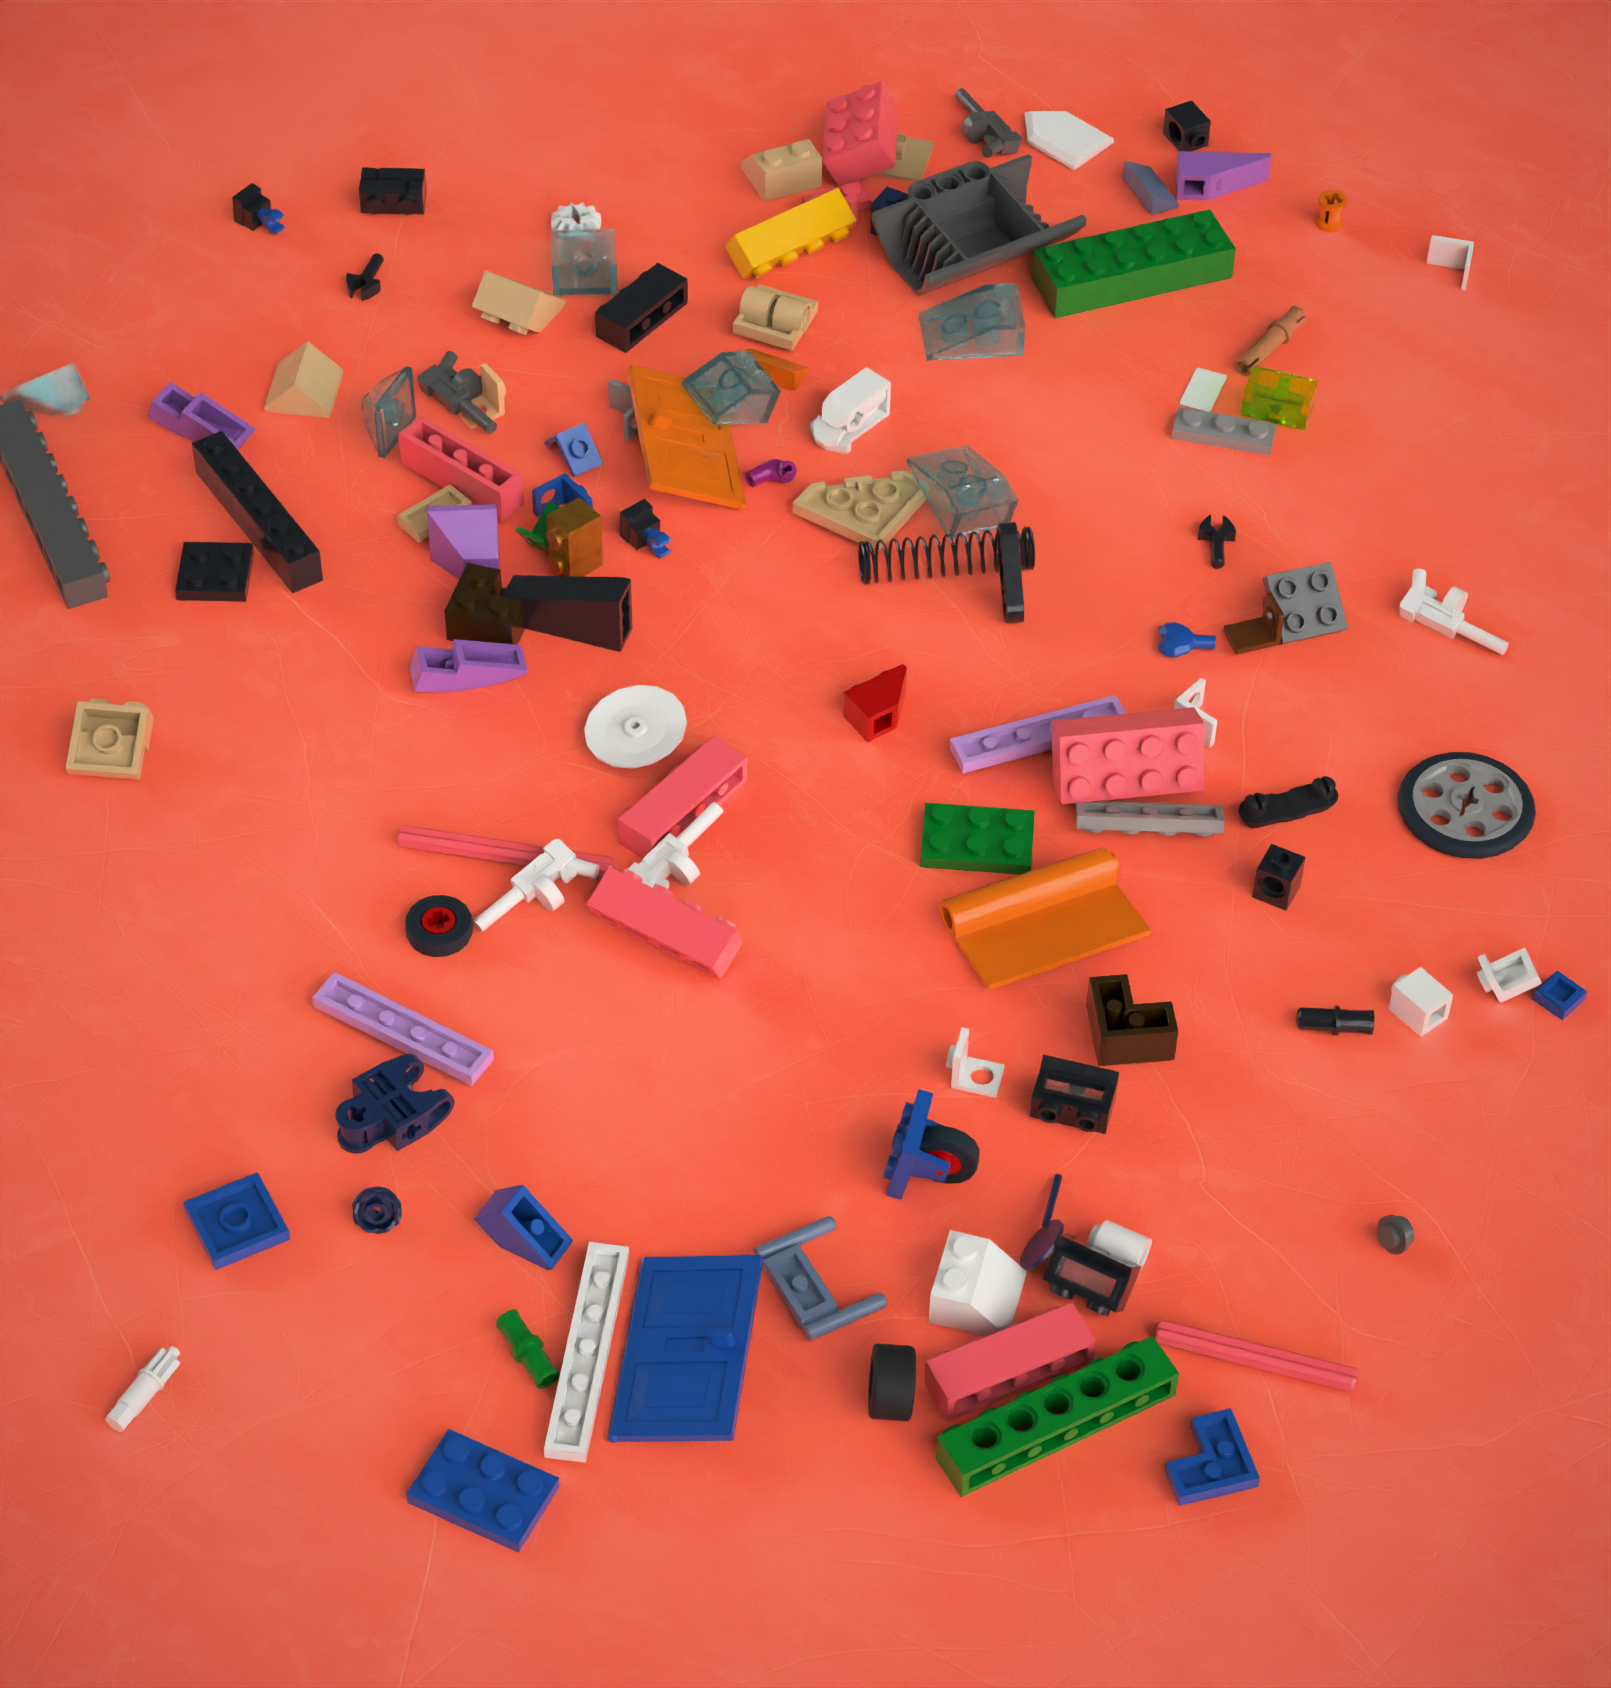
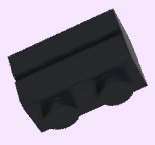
M362 167L359 185L361 213L424 215L427 197L425 169H376Z

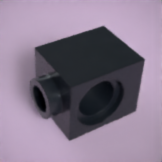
M1192 100L1165 109L1163 134L1178 151L1191 152L1208 146L1211 120Z
M1271 844L1257 867L1252 897L1287 911L1301 887L1306 857Z

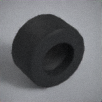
M874 1344L870 1362L868 1413L870 1418L909 1421L911 1419L916 1383V1351L913 1346Z

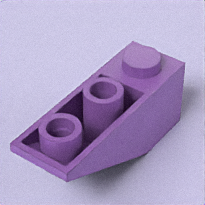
M1178 151L1175 171L1177 200H1211L1266 182L1269 178L1271 153Z

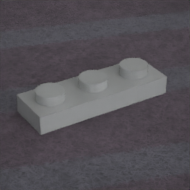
M1178 407L1172 430V439L1270 456L1277 424Z

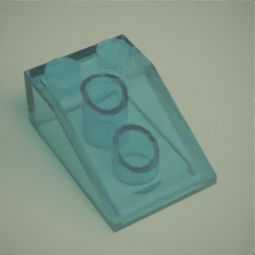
M1017 283L986 284L919 313L926 361L1023 356L1025 321Z
M963 445L908 457L906 461L945 533L950 534L952 539L956 538L959 532L967 536L972 531L980 533L985 530L997 529V523L1011 521L1019 499L1006 476L970 446Z

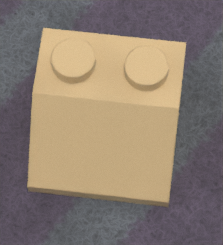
M809 139L753 154L739 161L740 168L764 203L819 188L822 184V156Z
M485 270L472 307L483 311L481 318L499 324L501 319L510 322L509 329L526 335L528 329L540 333L562 310L566 300Z

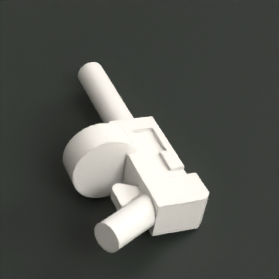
M1423 569L1413 570L1412 586L1400 603V617L1412 623L1416 620L1451 639L1459 633L1501 655L1505 653L1509 645L1508 642L1464 621L1465 614L1462 613V610L1468 598L1467 592L1454 586L1449 590L1443 602L1435 599L1437 591L1426 586L1427 572Z
M712 802L677 838L669 833L639 864L634 862L628 870L639 875L643 879L642 883L652 888L655 884H658L668 889L670 886L669 881L665 879L670 874L682 884L689 886L700 875V872L694 862L688 857V847L723 813V809L716 802Z
M554 839L543 848V854L539 855L510 879L512 889L472 922L480 932H483L522 899L529 903L535 897L546 909L553 912L565 902L562 893L553 882L561 877L564 883H568L578 874L596 879L600 866L576 858V854L560 839Z

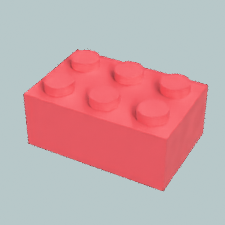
M882 81L872 85H864L859 90L846 95L836 96L827 102L822 161L838 186L853 183L895 167L898 106Z

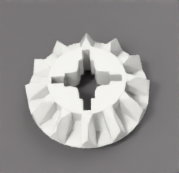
M570 202L567 207L558 206V210L551 215L552 230L558 236L569 240L589 238L596 234L601 227V214L596 212L594 206L586 207L584 202H581L579 205H574ZM573 218H578L579 224Z

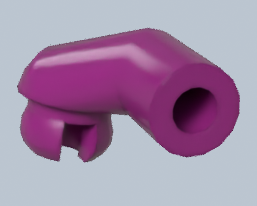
M771 459L746 472L745 479L751 487H755L765 481L788 483L795 478L797 468L791 461Z

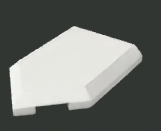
M1030 111L1024 113L1027 144L1073 171L1114 143V138L1067 111Z

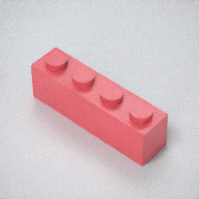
M420 416L398 433L401 463L442 488L451 484L471 500L472 505L497 504L498 521L504 522L525 504L523 474L425 417Z
M715 736L704 745L696 747L688 759L680 766L673 767L665 779L658 785L649 788L643 798L631 808L628 807L621 813L618 818L619 844L643 859L669 833L677 838L712 802L720 805L747 781V756Z
M609 866L586 904L593 915L721 980L743 944L741 937L736 931V924L720 915L714 919L704 914L705 909L691 900H686L682 903L674 899V894L661 885L655 884L652 888L642 883L643 879L631 870L624 868L620 872Z
M1073 1302L1062 1307H1051L1037 1317L1024 1322H1013L1002 1331L987 1337L978 1336L967 1345L952 1351L944 1350L938 1352L925 1363L924 1384L944 1419L948 1422L1054 1379L1059 1375L1086 1366L1090 1361L1094 1360L1096 1339Z

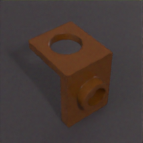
M1269 592L1265 596L1262 617L1225 625L1223 632L1235 654L1280 645L1284 614L1272 592ZM1272 610H1273L1274 617H1275V623H1274L1273 617H1272Z

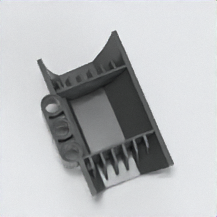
M1027 154L989 168L983 162L972 161L914 182L908 188V198L906 200L872 212L871 220L891 267L912 291L919 296L1030 254L1035 248L1061 242L1086 226L1087 218L1084 215H1080L1049 227L1047 222L1041 221V215L1033 212L1032 205L1026 204L1027 184L1032 165V156Z

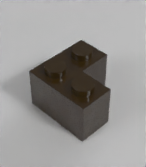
M467 563L444 610L447 640L454 641L456 639L518 645L525 630L523 600L499 596L502 589L501 569Z
M1127 974L1089 977L1086 1008L1098 1066L1175 1060L1178 1027L1172 1001L1133 1004Z

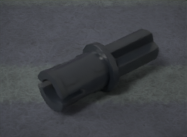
M1335 1005L1334 1009L1301 1007L1297 1011L1296 1024L1300 1030L1333 1032L1334 1036H1338L1339 1032L1372 1035L1374 1031V1010L1340 1009L1339 1005Z

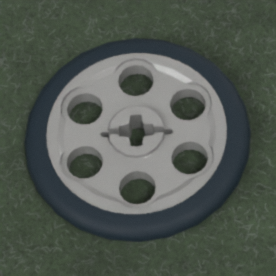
M1471 752L1443 753L1421 761L1402 780L1397 795L1399 812L1405 825L1413 835L1432 849L1460 858L1482 859L1498 856L1512 850L1527 837L1534 825L1536 816L1534 798L1528 785L1517 772L1500 761ZM1455 773L1462 774L1468 780L1457 782L1451 779L1450 775ZM1496 785L1503 791L1500 793H1490L1484 787ZM1426 789H1434L1441 794V796L1437 798H1431L1426 796L1422 791ZM1472 793L1471 804L1468 807L1466 806L1464 814L1461 816L1463 804L1468 801L1469 795ZM1504 812L1511 819L1506 821L1498 820L1492 814ZM1441 816L1447 819L1449 823L1438 825L1433 823L1430 818ZM1471 827L1478 828L1484 835L1479 837L1471 836L1465 830Z

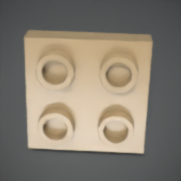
M760 284L757 287L749 285L743 293L739 315L733 322V333L793 351L817 314L818 301Z

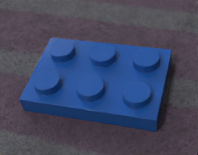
M448 1429L406 1493L407 1503L519 1553L559 1489L560 1482L557 1476Z

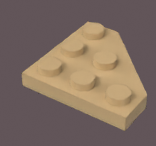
M906 470L891 472V477L872 479L871 475L844 478V484L826 486L825 481L811 483L793 502L792 513L857 543L868 540L873 550H875L879 539H882L886 545L933 493V483ZM881 542L879 544L878 552H880L883 548Z

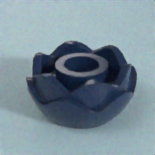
M374 1186L364 1189L356 1196L352 1204L354 1222L368 1233H386L394 1226H397L402 1217L401 1201L394 1192L385 1187ZM374 1207H379L381 1210L377 1211Z

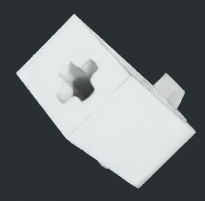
M865 367L832 391L822 404V416L818 415L810 423V432L816 444L830 452L846 455L851 452V442L890 415L891 382Z

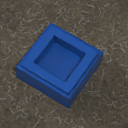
M1556 971L1534 991L1532 1000L1563 1021L1586 999L1588 991L1559 971Z

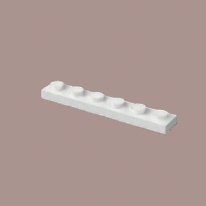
M589 1242L546 1436L544 1446L545 1458L586 1463L629 1260V1247L595 1242Z

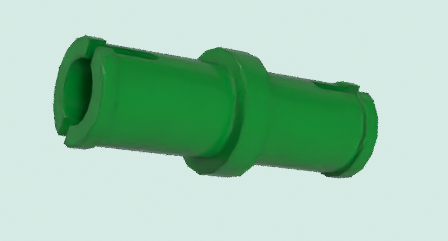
M512 1309L503 1313L495 1324L511 1346L512 1357L517 1363L523 1364L538 1389L551 1386L559 1378L560 1374L543 1351L544 1343L538 1335L531 1333L520 1317L518 1310Z

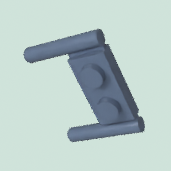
M832 1216L821 1218L753 1248L754 1255L762 1256L764 1272L799 1327L803 1328L804 1334L809 1341L884 1309L887 1306L885 1295L877 1293L841 1310L837 1308L836 1301L800 1247L802 1244L836 1229V1221Z

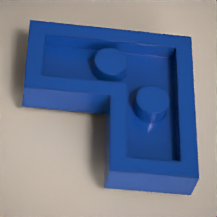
M1231 1408L1192 1417L1190 1427L1201 1454L1168 1461L1165 1465V1473L1178 1506L1256 1488L1259 1486L1260 1481L1259 1474Z

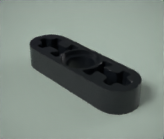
M1016 522L997 523L996 535L1005 623L1024 622V599Z

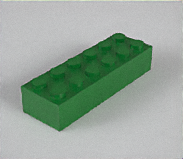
M1208 209L1033 249L1031 279L1056 319L1230 279L1233 275L1236 248L1212 211Z

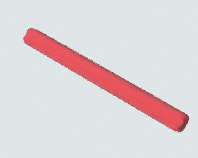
M408 825L400 826L397 835L398 845L401 847L527 866L539 855L543 854V848L545 847ZM573 851L576 854V858L600 866L597 877L603 878L609 866L614 868V859L610 856Z

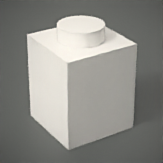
M1419 967L1409 975H1401L1393 983L1389 1010L1420 1037L1448 1019L1453 994L1422 967Z

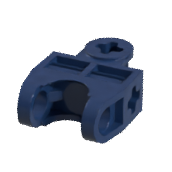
M405 1054L390 1059L352 1079L353 1098L342 1102L337 1107L335 1113L337 1125L340 1127L337 1133L338 1143L345 1151L357 1154L366 1152L387 1139L399 1151L429 1134L440 1125L451 1113L455 1100L446 1089L435 1091L430 1089L424 1092L411 1090L413 1089L411 1085L417 1082L424 1072V1064L417 1056Z

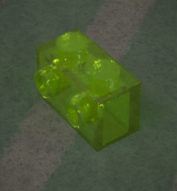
M1254 365L1244 389L1241 416L1305 431L1315 405L1318 380Z

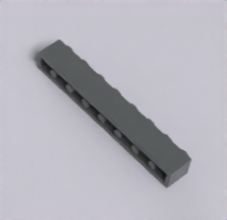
M21 399L0 405V464L67 609L107 598L105 583L110 582L105 562H98L100 556L96 543L93 539L89 541L87 539L89 532L83 517L77 518L79 513L73 496L67 497L66 495L68 494L66 481L63 474H56L58 468L53 453H46L48 451L47 443L43 432H36L38 426L32 410L27 412Z

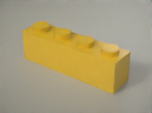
M836 188L735 234L726 244L725 248L743 280L753 275L758 279L773 270L772 266L781 263L782 267L791 264L799 258L798 254L805 251L808 255L813 254L823 248L824 243L831 239L834 243L841 241L850 234L849 229L857 220L839 188Z

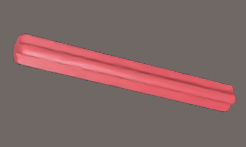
M1160 1320L1156 1330L1155 1340L1159 1344L1346 1391H1353L1356 1385L1358 1370L1355 1367L1167 1320Z

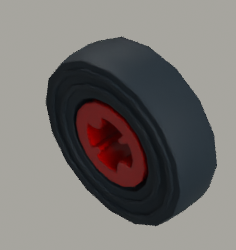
M447 895L429 896L419 900L410 908L405 919L406 937L411 946L421 954L431 957H446L459 952L468 944L473 933L472 915L466 904L457 898ZM442 923L443 928L436 929L435 924Z

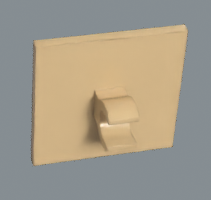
M897 133L895 167L874 175L909 182L922 180L935 142L907 137L906 134Z

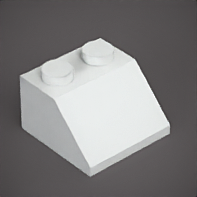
M950 1230L930 1294L928 1323L982 1336H989L1004 1330L1014 1321L1027 1271L990 1239Z

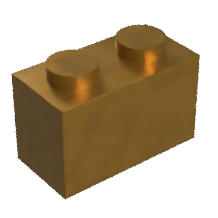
M579 497L547 515L546 538L549 550L547 561L555 574H560L561 576H585L603 566L601 515Z

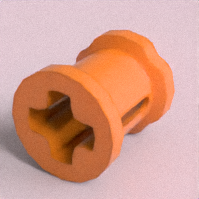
M1338 190L1323 191L1319 196L1318 202L1321 208L1320 213L1316 216L1315 223L1322 231H1339L1344 224L1342 210L1346 207L1347 197Z

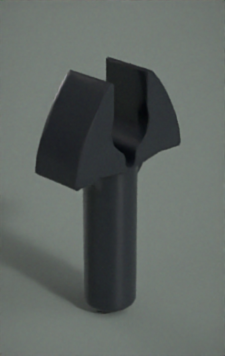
M373 254L360 275L347 273V291L350 298L360 288H362V301L372 298L381 291L380 280L374 279L384 262L381 254Z
M1211 515L1207 516L1200 524L1197 540L1210 541L1211 566L1213 568L1220 569L1225 565L1224 541L1235 542L1236 528L1224 515L1219 531H1216L1211 526Z

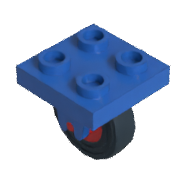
M918 1089L913 1104L906 1102L904 1105L900 1123L897 1125L893 1137L892 1153L889 1155L883 1178L890 1180L886 1193L887 1196L901 1200L910 1176L953 1184L969 1180L977 1171L980 1148L976 1141L963 1131L941 1125L927 1118L934 1093Z

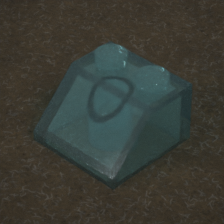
M616 229L551 230L553 296L617 294Z
M743 350L721 352L686 377L682 383V386L713 424L768 423L781 392L770 375L755 360V357Z

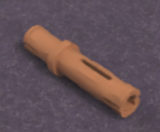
M1292 306L1282 318L1271 322L1268 326V331L1234 361L1235 366H1239L1237 371L1243 376H1250L1281 344H1287L1292 339L1293 333L1306 323L1307 316H1302L1305 313L1304 310L1299 306Z

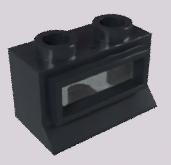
M1043 1054L1040 1071L1032 1094L1030 1117L1041 1119L1047 1123H1059L1076 1127L1086 1132L1106 1134L1116 1100L1119 1072Z
M1069 1233L1058 1234L1056 1247L1042 1278L1052 1283L1049 1290L1067 1299H1072L1074 1294L1088 1300L1086 1305L1088 1309L1104 1316H1109L1110 1311L1115 1313L1123 1311L1142 1266L1136 1263L1126 1264L1109 1256L1110 1253L1106 1250L1086 1246L1075 1241L1076 1236Z

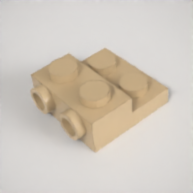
M97 698L90 699L89 702L77 701L66 763L68 774L140 780L145 751H149L154 716L149 707L133 701L126 702L124 705L111 704L106 700Z

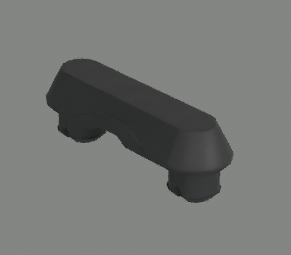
M1323 776L1321 779L1315 778L1311 784L1295 787L1280 794L1271 793L1264 795L1258 792L1254 795L1249 794L1240 804L1238 812L1246 826L1259 828L1324 812L1337 802L1339 794L1335 788V781L1330 777Z

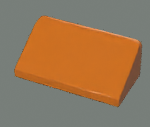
M752 348L739 351L736 354L737 372L794 391L809 371L807 366Z

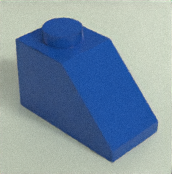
M523 1184L495 1190L474 1218L499 1247L546 1270L554 1268L573 1242V1239Z

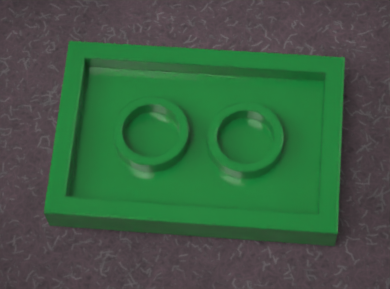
M925 803L920 867L1018 875L1031 871L1035 810Z

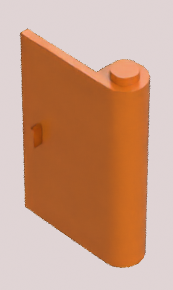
M1100 847L944 899L940 902L939 906L946 930L988 991L1151 935L1150 927L1117 885V873L1120 872L1119 860L1116 854L1112 851L1109 852L1106 847Z

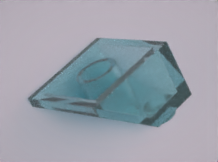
M73 362L10 389L0 395V400L6 404L21 399L25 409L50 416L63 412L65 418L83 411L84 409L81 404L89 401L90 397Z
M405 366L380 380L371 392L365 394L362 400L361 408L364 411L365 427L378 457L385 459L399 441L398 433L416 419L411 367Z

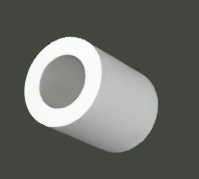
M1105 1220L1101 1226L1096 1224L1087 1241V1246L1101 1248L1110 1253L1109 1256L1126 1264L1136 1263L1142 1267L1148 1257L1152 1244L1151 1238L1109 1220Z

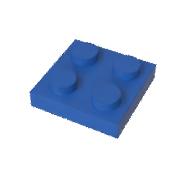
M258 1172L183 1202L185 1213L215 1270L290 1240L289 1230Z

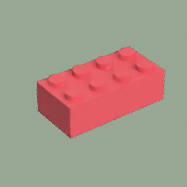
M1195 707L1051 721L1053 789L1061 805L1205 791L1204 722Z

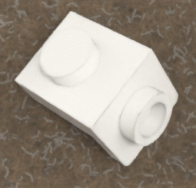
M1522 948L1492 963L1488 961L1485 954L1478 956L1483 969L1477 972L1479 980L1486 993L1494 991L1500 1003L1542 984L1526 948Z

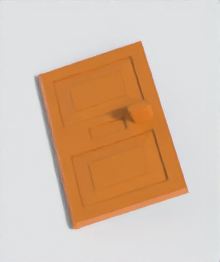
M630 364L627 368L648 488L745 510L747 506L722 387Z

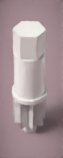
M170 1346L167 1351L162 1347L148 1364L141 1368L138 1377L119 1398L116 1406L105 1418V1421L112 1429L122 1433L134 1417L139 1415L157 1391L163 1389L165 1382L181 1364L177 1360L180 1351L176 1347Z

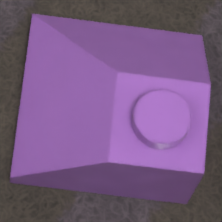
M497 504L427 506L432 562L457 579H460L467 563L500 569Z

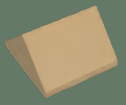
M307 341L278 363L264 406L265 412L330 418L343 376V369Z

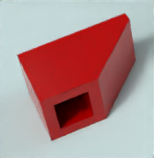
M904 664L890 670H885L878 676L861 684L854 685L844 692L843 716L867 743L896 729L898 726L906 694L907 667Z

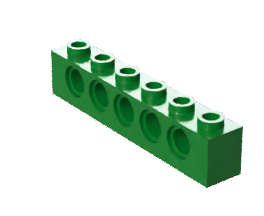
M1153 1336L1140 1342L1132 1341L1111 1356L1096 1358L1081 1370L1070 1375H1059L1048 1385L1036 1391H1025L1018 1395L1014 1401L999 1408L992 1407L983 1411L974 1420L963 1425L955 1424L948 1427L941 1435L937 1436L936 1460L960 1497H963L1176 1396L1179 1372ZM1121 1378H1130V1379H1132V1380H1131V1381H1127V1380H1123V1379H1121ZM1087 1394H1093V1395H1096L1097 1397H1088V1396H1086V1395H1087ZM1050 1411H1058L1062 1414H1053ZM1014 1428H1023L1026 1431H1017ZM977 1445H987L990 1448H980Z

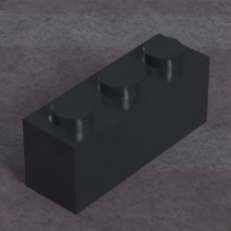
M656 263L649 270L643 272L629 286L620 290L610 301L598 308L595 312L596 337L627 353L688 303V278L660 263Z

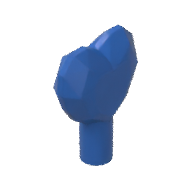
M1167 622L1159 627V635L1162 638L1159 643V651L1165 656L1179 657L1189 653L1194 648L1215 650L1216 636L1194 634L1188 627L1177 622Z

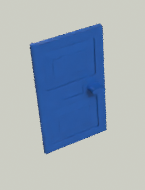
M761 1255L643 1257L641 1259L607 1437L609 1442L734 1441L763 1266Z

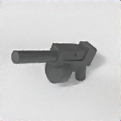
M964 88L958 89L955 97L970 113L961 126V132L969 142L977 144L984 141L987 145L982 148V154L986 158H990L998 152L1001 155L1018 153L1022 137L1016 131L1012 132L1011 128L995 111H985Z
M447 351L438 366L434 364L417 377L421 391L428 397L434 396L437 401L454 415L462 411L488 434L493 433L497 428L496 422L471 402V399L478 397L482 391L481 376L470 368L463 369L457 373L452 367L456 363L458 356L452 351Z

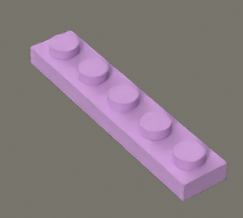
M1113 695L950 739L949 749L961 772L967 773L1052 750L1051 721L1127 713L1117 696Z
M336 972L329 977L312 997L313 1007L407 1054L417 1056L424 1063L470 1086L474 1085L494 1060L493 1050Z

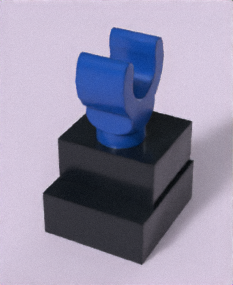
M251 183L232 197L234 221L252 231L263 224L274 235L285 228L283 224L278 222V220L284 217V214L278 209H271L270 199L262 195L261 188Z
M645 498L620 512V536L627 543H630L636 550L648 545L658 559L671 553L669 548L665 546L671 539L665 532L660 531V519L653 514V506Z

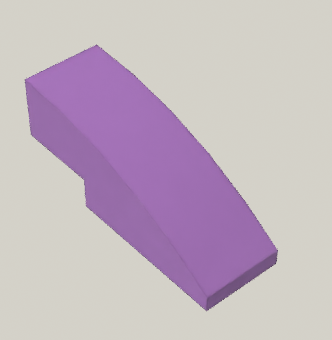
M172 382L154 398L148 414V418L194 442L223 431L237 450L254 434L256 429L205 394L200 392L196 397H193Z
M454 639L451 649L416 646L409 666L415 692H452L483 688L525 676L528 671L522 645Z

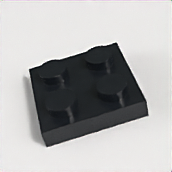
M184 542L175 589L177 600L246 602L254 557L253 543Z

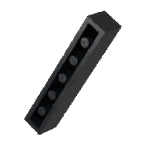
M223 431L193 442L192 449L196 473L289 590L295 593L323 581L319 549Z

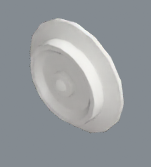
M635 685L618 689L601 699L589 713L584 728L586 744L598 760L612 767L630 769L654 764L671 754L683 739L687 720L684 706L673 693L658 686Z

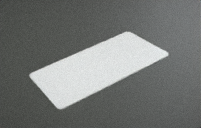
M1196 368L1179 404L1210 412L1227 379V375Z

